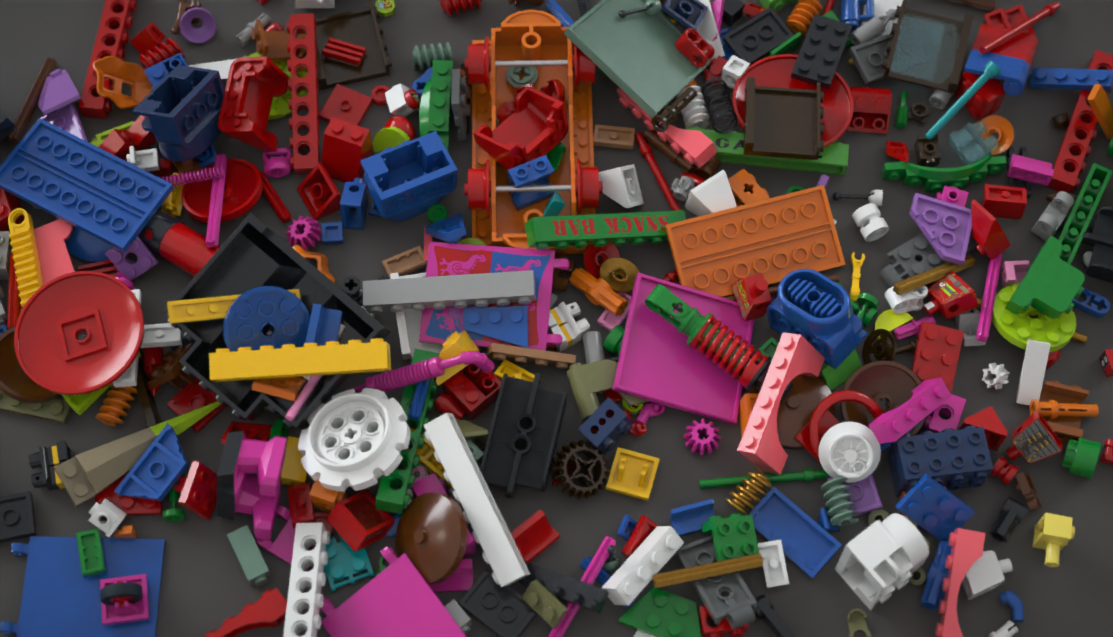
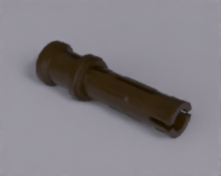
M688 87L670 106L663 107L661 113L654 116L651 120L654 129L659 132H665L668 129V125L678 119V114L697 97L696 90Z

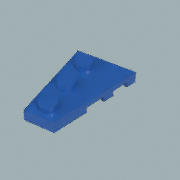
M528 306L463 308L465 331L497 339L508 344L529 348Z

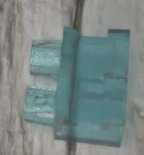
M982 121L976 122L973 125L968 122L964 128L959 131H953L948 137V143L960 155V158L966 165L980 161L985 156H991V151L998 146V141L993 135L985 140L981 137L982 134L987 132V128Z

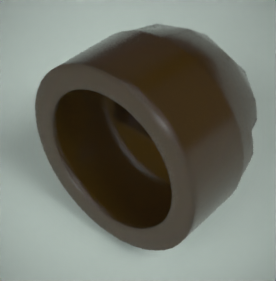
M1067 113L1051 118L1054 126L1058 129H1063L1069 124Z

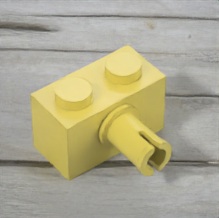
M1045 513L1034 526L1033 547L1046 550L1044 562L1046 566L1058 567L1061 549L1067 546L1070 539L1074 538L1075 526H1072V517Z

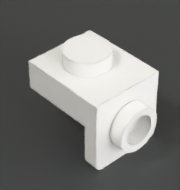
M129 146L130 154L126 155L127 162L147 172L160 170L157 148L136 151L134 146Z

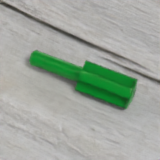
M906 91L901 92V101L896 113L895 127L899 129L907 127L908 107L906 106Z

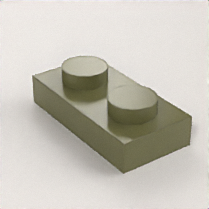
M537 580L530 583L522 597L553 629L560 625L568 611Z

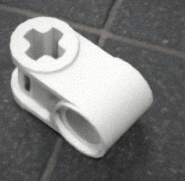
M924 285L901 295H897L893 291L894 287L889 288L885 292V298L893 312L901 314L921 310L924 305L923 299L928 294V288Z

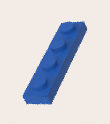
M1033 68L1029 84L1030 88L1092 90L1095 84H1101L1104 91H1112L1113 70Z

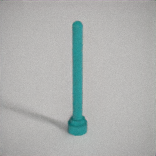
M990 60L984 66V73L926 133L925 137L928 140L932 139L989 78L997 77L1002 72L996 64Z

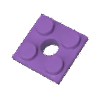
M138 236L126 252L113 247L105 253L118 271L131 281L159 262ZM128 253L136 254L138 260H130Z

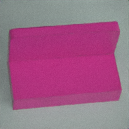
M1013 154L1007 176L1048 186L1053 177L1054 169H1052V163Z
M462 559L456 571L446 580L436 584H429L434 593L468 591L473 586L472 559Z

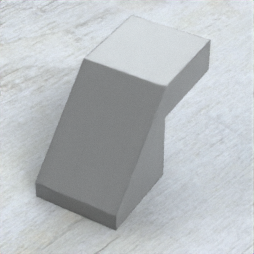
M976 307L955 316L957 330L964 332L962 340L964 346L986 344V342L976 339L980 312Z

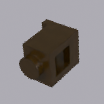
M938 134L930 140L925 135L917 137L914 145L917 165L925 167L938 166L941 159Z

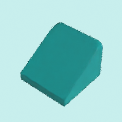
M557 191L553 193L546 204L543 213L544 217L558 216L565 206V202Z

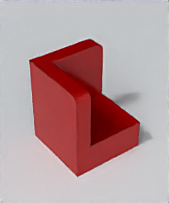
M152 21L129 42L140 54L146 55L147 50H152L153 46H157L166 36Z

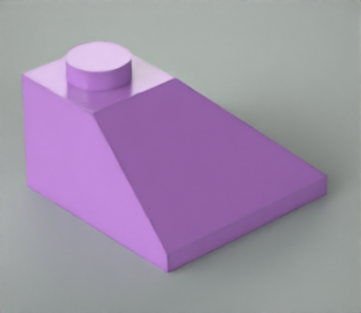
M61 69L52 71L45 80L37 104L44 116L81 98L65 69L62 71Z

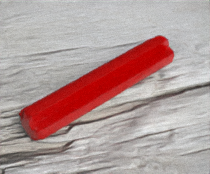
M260 172L263 180L262 192L282 223L290 221L292 219L290 212L265 174Z

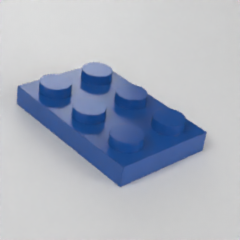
M926 473L896 504L900 512L940 541H949L950 533H954L955 529L961 528L975 514L971 506Z

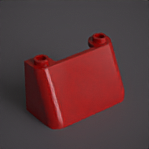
M268 56L241 57L231 63L218 127L226 135L265 152H276L277 136L272 132H266L272 99L273 97L283 96L288 91V79L290 78Z
M527 86L515 98L517 110L493 131L486 125L479 127L473 133L475 142L507 171L544 156L559 144L568 133V121L564 102Z

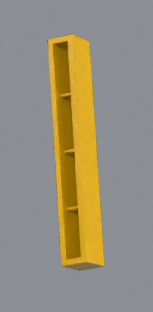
M383 338L370 339V343H362V340H349L348 344L340 345L339 341L326 342V346H317V343H304V347L296 348L295 344H284L280 349H273V346H260V350H252L251 347H240L235 352H230V349L227 348L216 349V353H209L210 380L225 382L391 371L390 344L384 342Z

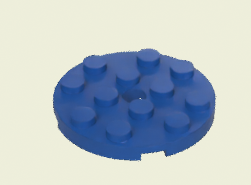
M276 286L253 288L240 295L227 311L223 324V336L226 347L230 349V352L238 351L240 347H251L252 350H260V346H273V349H280L284 344H295V348L304 347L310 314L303 302L286 289ZM267 324L273 325L274 328L270 335L262 333V328Z

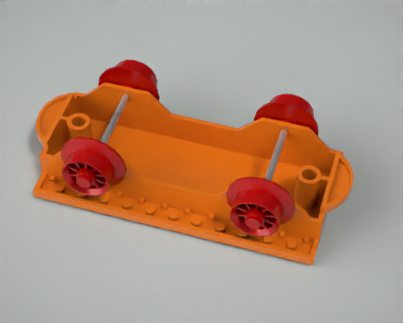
M518 11L508 16L501 23V28H491V40H489V36H486L485 40H472V44H468V58H465V70H468L469 84H472V168H468V183H464V196H468L469 210H472V238H478L488 246L536 249L528 248L525 223L532 217H544V208L550 198L517 211L509 196V192L557 191L565 202V206L558 216L595 214V208H599V194L603 193L602 181H599L598 167H594L592 83H595V69H598V66L563 34L568 27H561V22L555 16L544 11ZM535 66L538 71V78L535 85H533L535 90L540 91L541 87L548 86L547 80L552 79L561 81L565 87L566 97L564 105L568 121V133L561 142L565 146L566 152L561 158L558 169L555 173L549 175L550 185H523L516 188V186H508V171L475 142L473 133L482 125L490 127L493 131L501 124L497 118L498 108L503 103L515 101L513 89L517 87H512L507 82V68ZM524 70L518 75L520 80L525 76ZM569 246L565 249L549 247L546 250H553L555 254H559L560 251L566 252V254H584L586 247L575 248V246Z

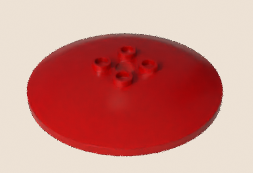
M781 54L763 58L750 65L742 77L738 78L733 90L732 105L738 123L743 130L747 77L755 78V86L816 90V85L791 78L798 55ZM835 72L829 89L820 87V91H824L823 103H820V107H824L823 119H820V123H824L823 136L820 135V140H824V148L836 142L846 132L854 110L850 88L837 72Z
M78 271L64 274L39 288L29 298L20 312L14 333L17 359L24 372L36 384L46 390L63 395H81L95 392L121 377L136 359L144 338L145 324L143 311L133 292L123 282L113 276L96 271ZM81 332H88L84 340H78V335Z

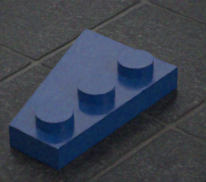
M461 212L424 226L426 234L449 243L458 242L462 236L467 235Z

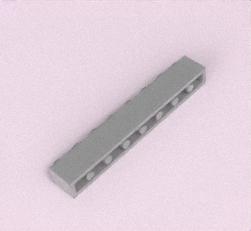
M533 270L363 281V306L366 311L372 314L382 313V310H390L391 312H402L403 309L423 311L424 308L433 307L435 310H443L447 306L462 309L466 308L467 305L487 307L488 304L497 303L499 306H507L511 302L526 305L530 304L531 301H536V284Z

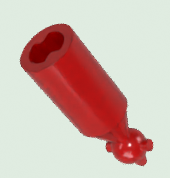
M163 347L143 348L144 370L149 379L151 378V371L163 363L161 360L163 358ZM147 384V388L151 391L152 396H156L160 385L152 389Z

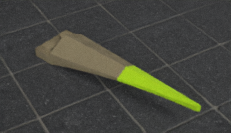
M217 401L80 453L54 467V470L75 507L96 497L128 473L167 424L174 428L178 436L222 404Z

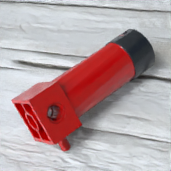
M164 210L157 211L140 232V239L150 251L161 258H165L193 277L198 274L221 247L219 245L217 247H207L205 236Z

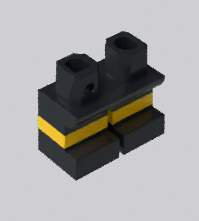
M66 441L57 442L56 446L48 448L39 447V452L28 456L32 469L39 467L42 469L40 473L31 474L32 485L35 488L46 487L49 491L65 488L54 467L72 458L70 447Z

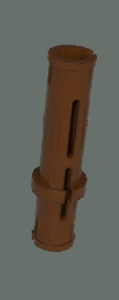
M648 129L644 133V139L671 159L670 161L673 164H677L687 173H691L696 168L695 164L690 165L684 159V155L681 152L676 153L668 141H662L656 131Z

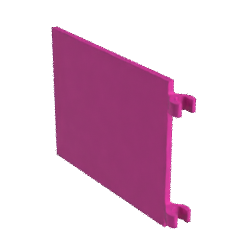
M388 546L380 551L389 562V566L338 608L335 609L331 600L325 597L323 598V607H320L326 614L321 623L331 637H467L407 554L404 553L398 558L395 551Z

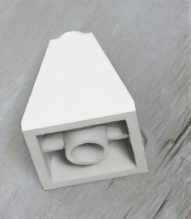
M722 170L690 190L685 204L686 209L699 217L737 207L726 172Z

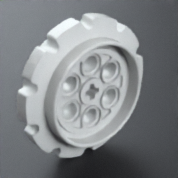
M364 388L360 393H356L354 389L343 391L332 396V400L328 403H322L309 416L307 422L310 426L301 431L298 450L304 456L301 458V463L309 476L314 481L319 480L324 488L344 492L347 487L352 486L354 491H358L377 484L379 477L382 475L388 476L396 469L403 459L400 451L408 448L410 428L407 422H405L407 416L401 405L394 398L388 399L385 392L371 388Z

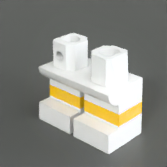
M563 301L558 307L550 310L548 333L560 334L563 338L562 344L556 345L559 352L581 341L582 335L590 330V325L585 318L577 322L574 320L573 317L581 314L576 302L565 305Z

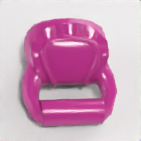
M277 147L276 152H264L262 155L263 170L267 176L279 178L290 173V156H292L290 149L287 147Z

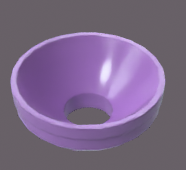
M195 7L187 10L182 15L180 30L188 41L198 44L204 43L215 34L216 21L208 10ZM193 18H201L203 24L197 28L191 25Z

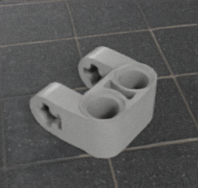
M1059 191L1037 220L1031 232L1045 241L1050 236H1054L1074 204L1073 197L1064 191Z

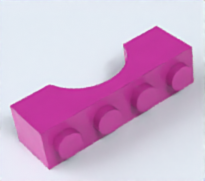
M941 377L924 380L911 391L913 396L907 402L889 412L883 413L868 425L879 444L896 442L951 397Z

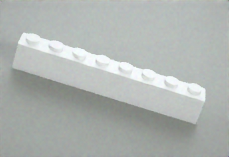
M445 413L424 425L426 429L424 432L425 437L430 444H433L436 450L434 451V456L439 463H442L445 469L443 471L444 477L448 483L452 484L455 490L453 495L456 501L462 504L465 520L467 523H471L474 529L472 532L473 537L478 544H481L484 550L482 552L483 558L487 564L491 565L494 571L492 576L496 584L506 587L530 575L454 415Z

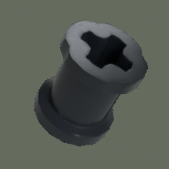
M351 276L343 280V291L357 302L362 296L359 279Z

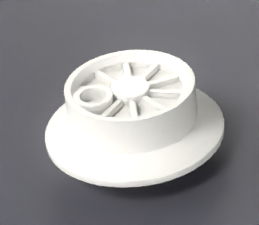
M842 422L831 427L823 435L819 444L818 455L823 469L832 478L846 477L848 480L845 482H857L867 478L874 472L880 461L881 448L876 436L867 426L857 422Z

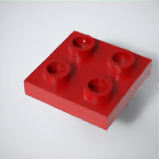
M193 461L188 476L180 477L177 481L180 485L174 486L173 489L181 493L180 504L202 519L210 520L217 501V474L201 462Z

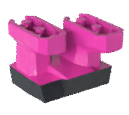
M244 431L227 433L217 474L216 516L233 520L235 512L252 514L255 537L266 540L271 539L281 494L280 486L282 481H280L286 455V437L275 436L269 441L246 439Z

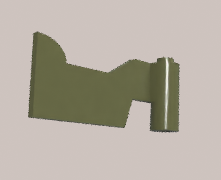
M604 359L584 365L582 363H575L569 366L570 369L566 373L582 421H586L600 407L596 394L613 388L618 362ZM619 392L628 406L648 402L647 400Z

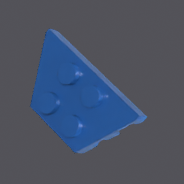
M167 424L115 489V493L121 496L162 501L189 467L176 432L171 425Z

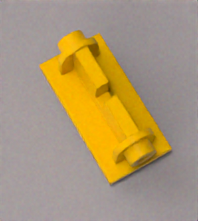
M184 185L173 186L174 189L162 203L161 210L167 211L173 216H181L183 208L181 193Z

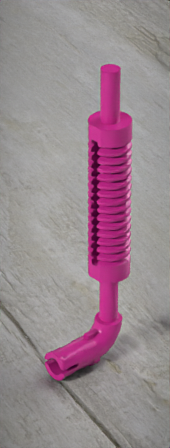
M476 351L462 352L461 355L442 360L437 356L429 360H423L400 367L399 369L367 377L365 380L366 384L346 389V391L354 389L356 393H360L364 388H371L388 392L396 388L425 381L426 379L429 380L430 378L442 376L445 373L444 369L459 364H475L482 372L488 374V371L489 373L493 371L494 363L484 353Z

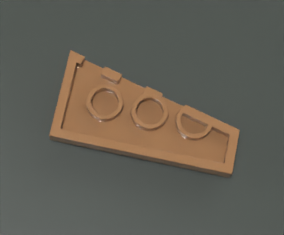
M492 343L484 350V354L488 359L508 360L517 363H535L538 366L556 365L558 369H568L569 366L576 362V355L496 343Z

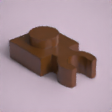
M1027 472L1016 474V488L1020 494L1022 493L1026 497L1029 509L1035 511L1042 508L1030 474Z

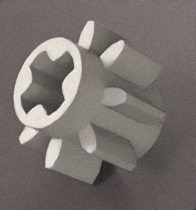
M682 176L680 180L675 178L670 189L673 191V197L682 202L686 201L690 190L695 188V182L687 176Z

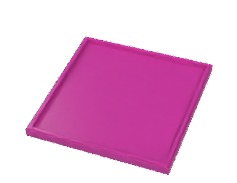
M638 272L635 277L612 390L735 425L737 423L743 386L739 384L737 379L734 380L732 378V373L728 375L725 373V369H719V363L714 365L712 359L707 360L705 354L701 355L698 350L686 345L688 337L684 333L680 334L677 332L678 329L656 312L650 310L644 301L658 284H661L690 307H696L701 315L705 316L711 312L714 318L717 319L716 321L720 320L722 322L719 328L727 325V332L733 330L735 332L734 337L740 335L741 341H748L747 347L751 344L755 319L744 322L736 301Z

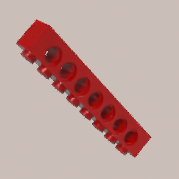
M136 0L105 1L79 103V109L83 117L107 119L108 113L112 111V100L109 97H97L99 96L96 86L97 74L93 68V63L107 56H115L124 61L125 44L127 45L129 42L128 31L133 26L132 15L137 9ZM105 78L104 88L113 91V81Z
M314 13L290 14V22H286L287 34H290V41H287V51L291 53V60L287 61L288 72H291V79H288V89L292 91V98L288 99L289 110H292V117H289L290 130L293 129V137L289 138L290 149H293V156H290V167L294 168L296 175L309 174L320 162L317 34ZM306 34L304 39H297L298 35ZM300 53L307 54L306 57L302 59L297 58V56ZM300 72H307L305 77H298ZM301 91L308 92L305 97L298 96ZM302 110L309 111L306 116H299ZM303 129L309 130V133L305 136L299 135ZM307 148L310 150L307 155H300L302 149Z
M1096 50L1088 69L1113 70V55ZM1080 90L1052 168L1054 169L1053 177L1046 188L1071 193L1073 189L1077 190L1081 180L1078 174L1084 171L1087 162L1083 160L1085 156L1088 157L1092 145H1089L1090 140L1094 141L1098 129H1095L1096 124L1099 125L1087 100L1091 90Z

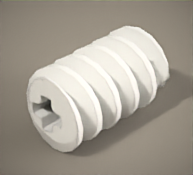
M689 86L696 90L697 97L681 111L686 129L687 127L705 129L709 126L707 121L709 115L706 113L705 102L702 100L701 88L699 86ZM687 88L683 89V90L678 94L677 98H678Z

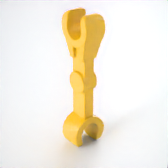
M853 252L850 258L853 274L849 297L853 301H857L860 294V269L864 263L865 254L862 253L861 259L857 260L854 257L855 252Z

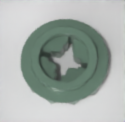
M535 66L508 67L506 71L507 82L512 87L517 88L529 83L535 85L538 78L537 68ZM524 70L525 76L520 80L518 75Z

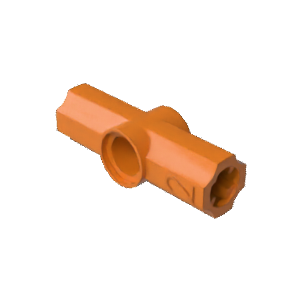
M576 268L572 272L569 279L570 283L582 291L592 304L596 306L601 305L614 316L624 313L628 305L627 300L614 292L604 279H596L583 268Z

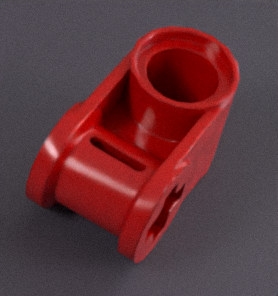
M692 28L687 29L675 42L678 51L698 68L704 67L707 60L711 59L715 53L712 45Z

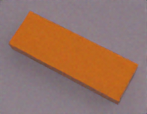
M1095 84L1087 100L1106 138L1112 140L1113 107L1102 85Z

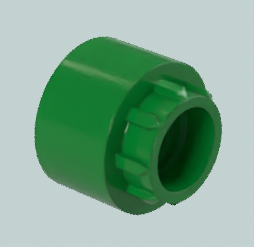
M1081 437L1078 438V441L1069 440L1062 460V466L1069 468L1070 474L1091 479L1098 460L1101 443Z

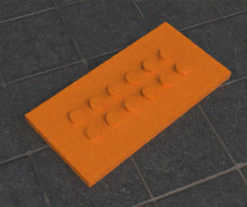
M824 185L665 225L680 285L719 297L734 294L731 285L745 277L762 274L768 285L781 282L787 274L795 270L811 269L820 272L846 265Z

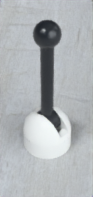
M872 190L868 195H846L835 192L833 199H868L869 203L882 206L883 190Z

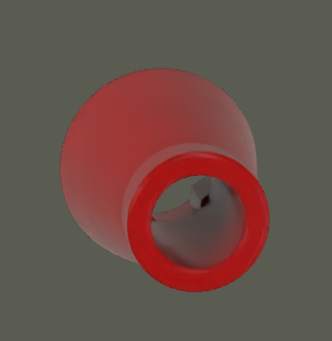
M445 392L438 397L433 405L437 408L436 411L442 414L451 413L460 420L466 414L454 398Z

